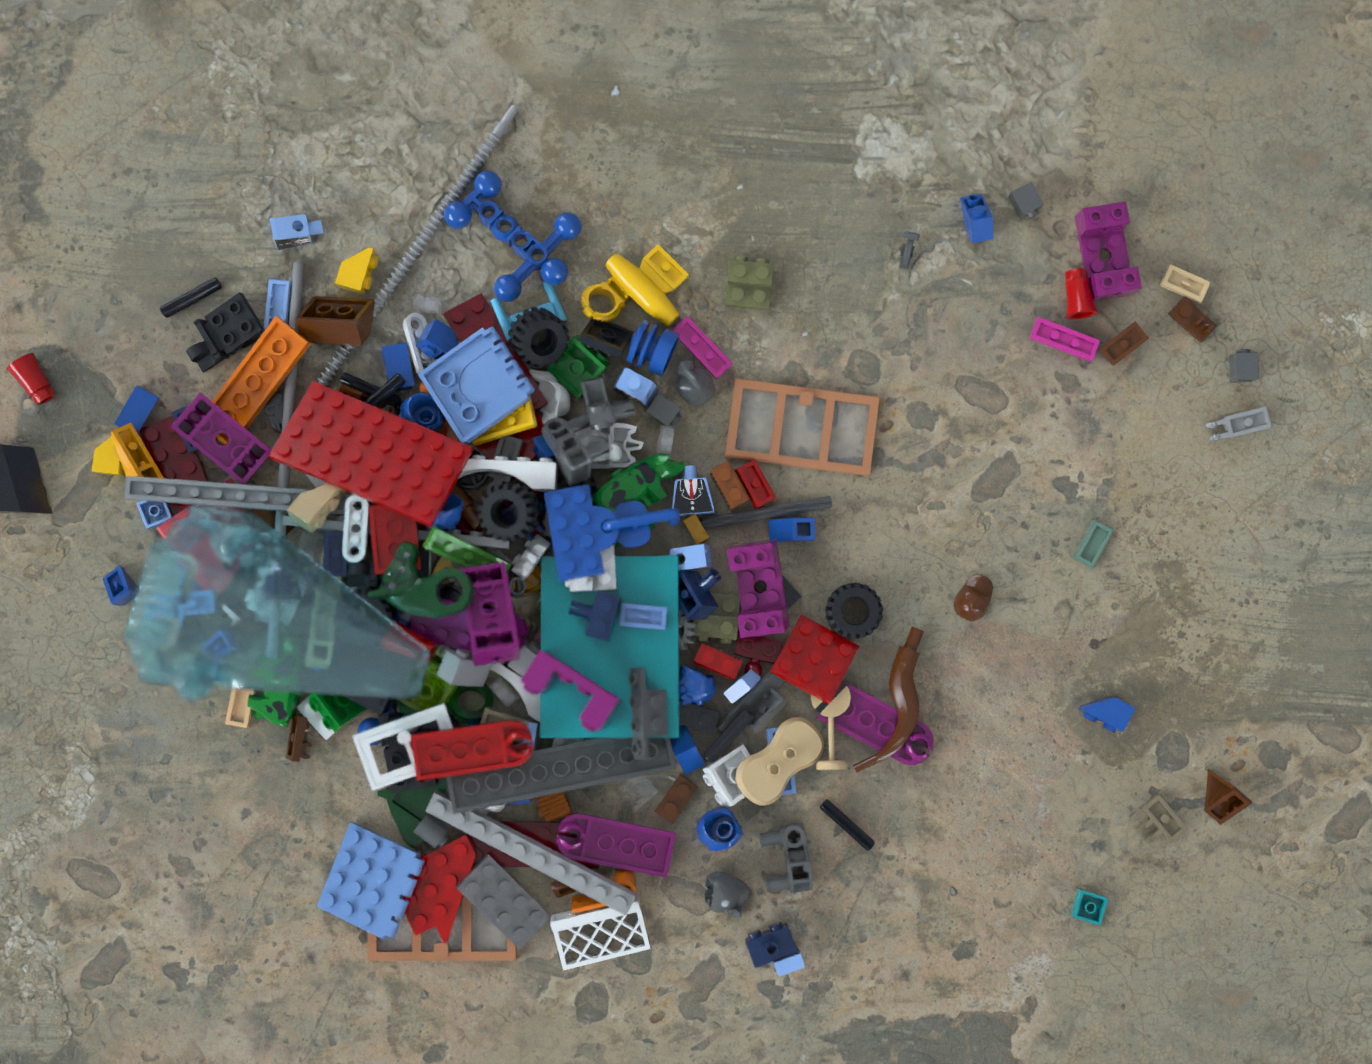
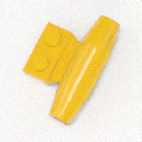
M659 244L642 259L640 268L618 253H615L606 262V268L619 286L645 312L667 327L679 317L680 314L665 294L677 289L689 277V274Z

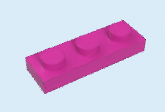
M688 316L672 330L680 334L678 340L716 380L733 365Z
M1040 317L1036 318L1029 337L1031 340L1088 362L1093 361L1100 343L1098 339Z

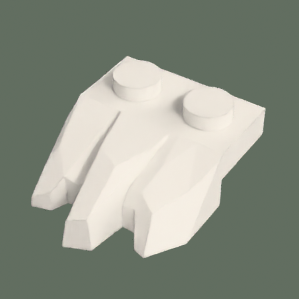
M614 423L613 426L600 429L609 434L612 443L619 446L622 457L616 462L610 459L592 462L591 469L626 468L636 462L635 457L630 455V451L641 450L644 442L631 438V434L636 432L637 427L625 423Z
M538 534L532 541L527 540L524 545L527 549L522 555L518 554L511 563L514 566L511 571L523 580L528 578L541 560V557L551 546V543Z

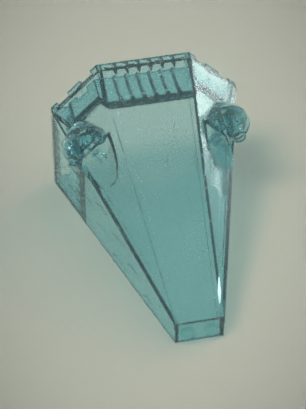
M193 504L188 509L190 514L184 520L178 519L167 529L169 535L162 542L156 540L150 546L123 636L125 643L130 644L132 648L130 656L133 664L140 669L138 677L141 682L154 685H172L182 700L191 703L199 699H206L210 694V687L397 698L416 696L422 685L423 672L429 663L428 656L430 652L254 512Z

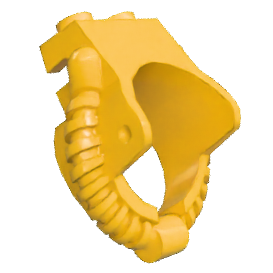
M612 276L607 282L593 284L583 291L581 304L584 310L582 312L588 318L593 317L594 320L608 322L618 317L630 296ZM599 294L606 296L611 300L613 310L608 313L594 312L589 307L588 299Z

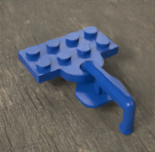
M589 484L544 492L559 582L604 575L601 552L610 549L616 541L627 548L642 546L649 541L651 536L649 524L668 521L670 525L675 526L680 522V512L678 509L672 508L647 513L645 506L639 501L621 503L613 513L602 506H593Z

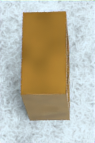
M696 514L683 520L696 545L702 544L709 539Z

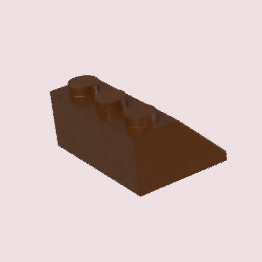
M314 296L295 318L299 334L313 344L362 345L371 334L375 302L374 299Z

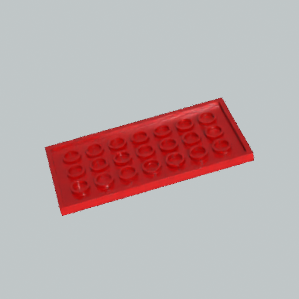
M312 381L269 456L274 461L432 528L468 462L473 448Z

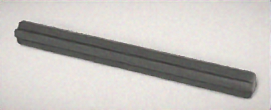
M830 496L704 517L701 519L704 529L723 527L827 509L832 507V500Z

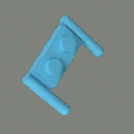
M543 282L550 302L537 306V308H545L563 322H566V315L553 285ZM494 298L490 302L508 342V339L511 338L508 335V331L513 328L510 326L512 321L516 322V316L518 314L522 316L524 313L522 311L507 318L500 300Z

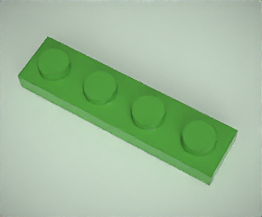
M436 526L432 528L423 544L424 548L466 568L505 562L507 573L512 565L509 561Z

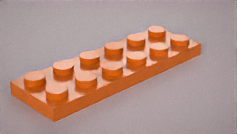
M275 316L212 402L247 430L311 343L283 319ZM218 433L216 435V438L224 445L228 443L229 437L226 433Z

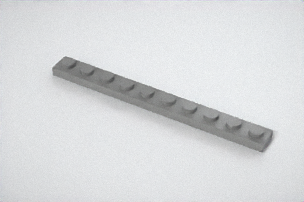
M126 476L124 498L127 500L287 511L301 493L310 490ZM345 494L340 500L337 509L331 511L329 515L345 516L346 501L354 494Z
M283 515L282 525L299 526L291 521L289 516ZM335 517V521L325 519L324 524L318 529L344 531V517ZM370 520L368 522V534H371ZM355 524L353 531L358 533L361 528L360 525ZM425 526V531L418 530V538L426 540L432 529ZM448 529V533L473 545L510 549L511 541L496 540L494 535H492V538L483 537V532L470 531V535H461V530L455 529V531Z
M436 790L432 795L426 812L619 913L627 915L637 893L477 810L453 815L450 796L439 790Z

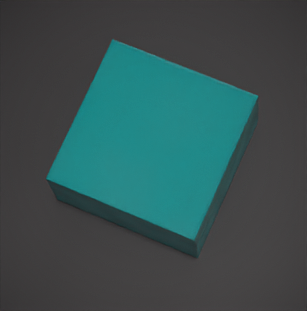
M1078 888L1071 916L1101 926L1108 898Z

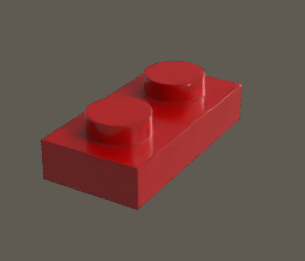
M755 459L734 470L755 509L776 498Z

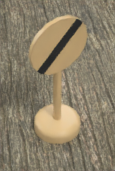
M842 681L830 704L813 695L810 697L816 712L828 717L829 760L818 761L816 770L848 769L847 762L835 760L834 717L841 715L847 710L851 699L849 688Z

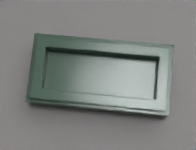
M1094 519L1072 558L1093 569L1114 530Z

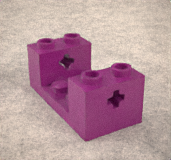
M1126 201L1082 208L1074 218L1083 267L1087 270L1093 300L1100 301L1134 295L1142 289L1138 266L1130 268L1123 230L1130 223ZM1100 250H1107L1110 253V259L1102 260L1099 256Z
M201 392L196 395L170 425L173 430L242 485L248 481L272 451ZM218 433H226L228 435L229 441L226 445L220 446L216 443L215 437Z
M777 539L732 545L727 549L730 571H736L742 609V612L737 615L740 638L785 633L790 627ZM756 581H764L767 585L766 591L759 592L755 587Z
M505 562L459 569L472 579L475 588L473 602L466 609L474 666L520 659L519 642ZM487 604L494 605L496 608L490 614L485 613L482 609Z
M539 650L520 682L525 684L523 689L533 695H538V693L545 694L557 673H559L558 678L568 684L576 683L579 685L577 690L587 696L593 694L579 719L583 721L581 725L589 731H601L621 699L548 652Z

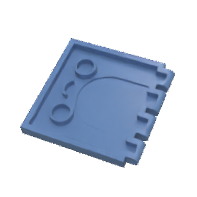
M482 327L418 373V376L461 443L466 445L531 400L529 395L535 391L528 378L523 377L524 372L516 360H511L513 358L512 354L504 342H501L502 339L494 327H490L487 330Z
M350 822L317 907L381 939L395 938L400 926V922L395 920V917L403 918L409 903L403 897H411L417 879L413 878L412 874L419 876L425 861L419 858L421 853L361 825Z

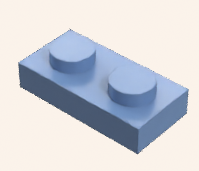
M622 603L620 626L666 630L668 608Z

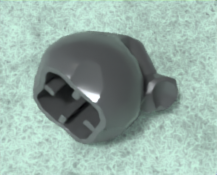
M684 360L680 362L677 370L679 376L676 380V386L681 397L689 405L695 407L709 402L716 392L715 384L705 369L694 366L692 361Z
M716 871L709 874L705 879V903L714 912L724 913L727 911L728 914H732V917L741 918L742 907L751 895L748 885L726 872Z

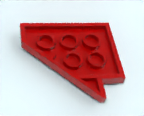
M468 834L420 857L425 862L419 876L412 874V877L417 879L413 893L410 898L403 897L409 901L405 915L415 936L436 926L443 943L449 941L464 896L456 886L473 869L477 857V852Z

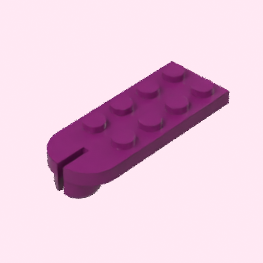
M442 599V601L446 605H452L457 602L453 600ZM484 606L482 610L485 613L490 614L493 613L496 608ZM466 610L444 618H426L412 615L411 630L427 637L428 640L437 645L472 651ZM513 612L517 634L523 635L522 638H518L519 650H521L529 638L525 636L529 633V629L523 618Z
M845 683L851 695L850 705L844 713L834 717V727L880 751L890 740L898 723L897 709ZM818 713L816 718L828 724V717ZM917 720L910 737L890 757L906 765L922 763L930 755L911 744L914 741L933 751L934 740L931 730Z
M581 813L570 814L560 822L557 829L559 832L577 834L576 838L556 834L557 846L566 857L667 878L676 836L675 832Z

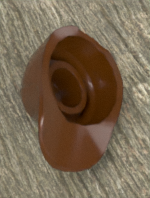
M974 575L964 584L954 600V609L957 615L970 622L977 621L985 615L993 592V584L989 578L983 575Z

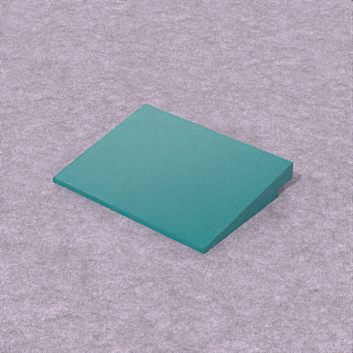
M615 556L617 590L601 591L622 598L609 642L585 635L589 623L588 619L569 614L570 608L579 610V608L571 606L572 600L592 606L595 603L598 591L570 592V587H566L565 582H559L555 557H541V650L548 652L616 695L621 701L601 731L591 732L581 725L583 721L579 717L593 694L591 696L583 694L577 690L579 685L574 682L571 684L564 682L557 677L559 674L557 673L545 694H540V738H633L629 674L631 668L638 667L645 668L646 690L666 689L668 735L648 736V738L679 737V556ZM622 603L667 607L666 630L620 626Z

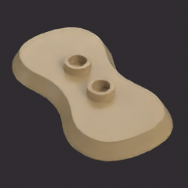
M792 717L785 720L778 727L772 741L766 748L748 756L740 763L736 771V782L740 791L747 799L757 805L765 806L778 800L794 774L812 766L820 759L824 750V740L821 733L805 718Z

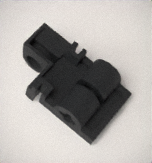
M238 293L205 316L206 320L197 319L193 322L204 341L192 345L186 352L191 361L196 362L202 372H206L222 360L230 358L229 354L234 355L238 349L246 348L259 339L258 335L263 333L265 329L244 294Z
M372 541L370 564H348L349 587H380L383 574H375ZM419 542L422 570H417L421 579L429 577V550L424 548V542Z
M400 712L378 715L380 725L402 718ZM421 730V731H415V732H410V733H411V734H415V733H422V732H429V731H427V730ZM399 733L380 739L382 747L386 746L384 748L387 772L412 764L405 744L398 742L397 736ZM416 776L391 784V794L433 787L437 785L436 778L417 781Z

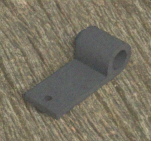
M447 787L444 793L449 796V790ZM427 813L414 830V833L433 848L437 845L442 847L449 838L446 833L452 825Z

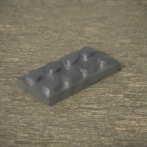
M488 854L456 886L519 950L551 917Z

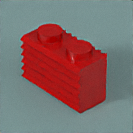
M702 643L693 663L734 681L742 660L729 656L725 652L721 653V650L717 651L716 648L713 649V647L705 646Z

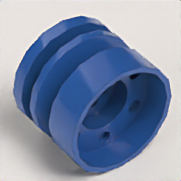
M645 319L633 335L629 345L627 362L633 364L637 356H639L637 367L641 368L645 361L648 360L650 361L648 371L662 377L674 353L680 334L666 328L661 336H658V324H654L651 331L648 332L650 321Z

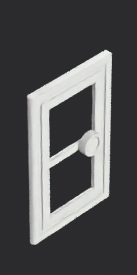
M445 703L353 735L372 791L416 776L413 752L409 743L411 741V733L407 730L437 720L440 730L453 728ZM399 733L397 736L398 742L405 744L412 764L380 775L369 743Z

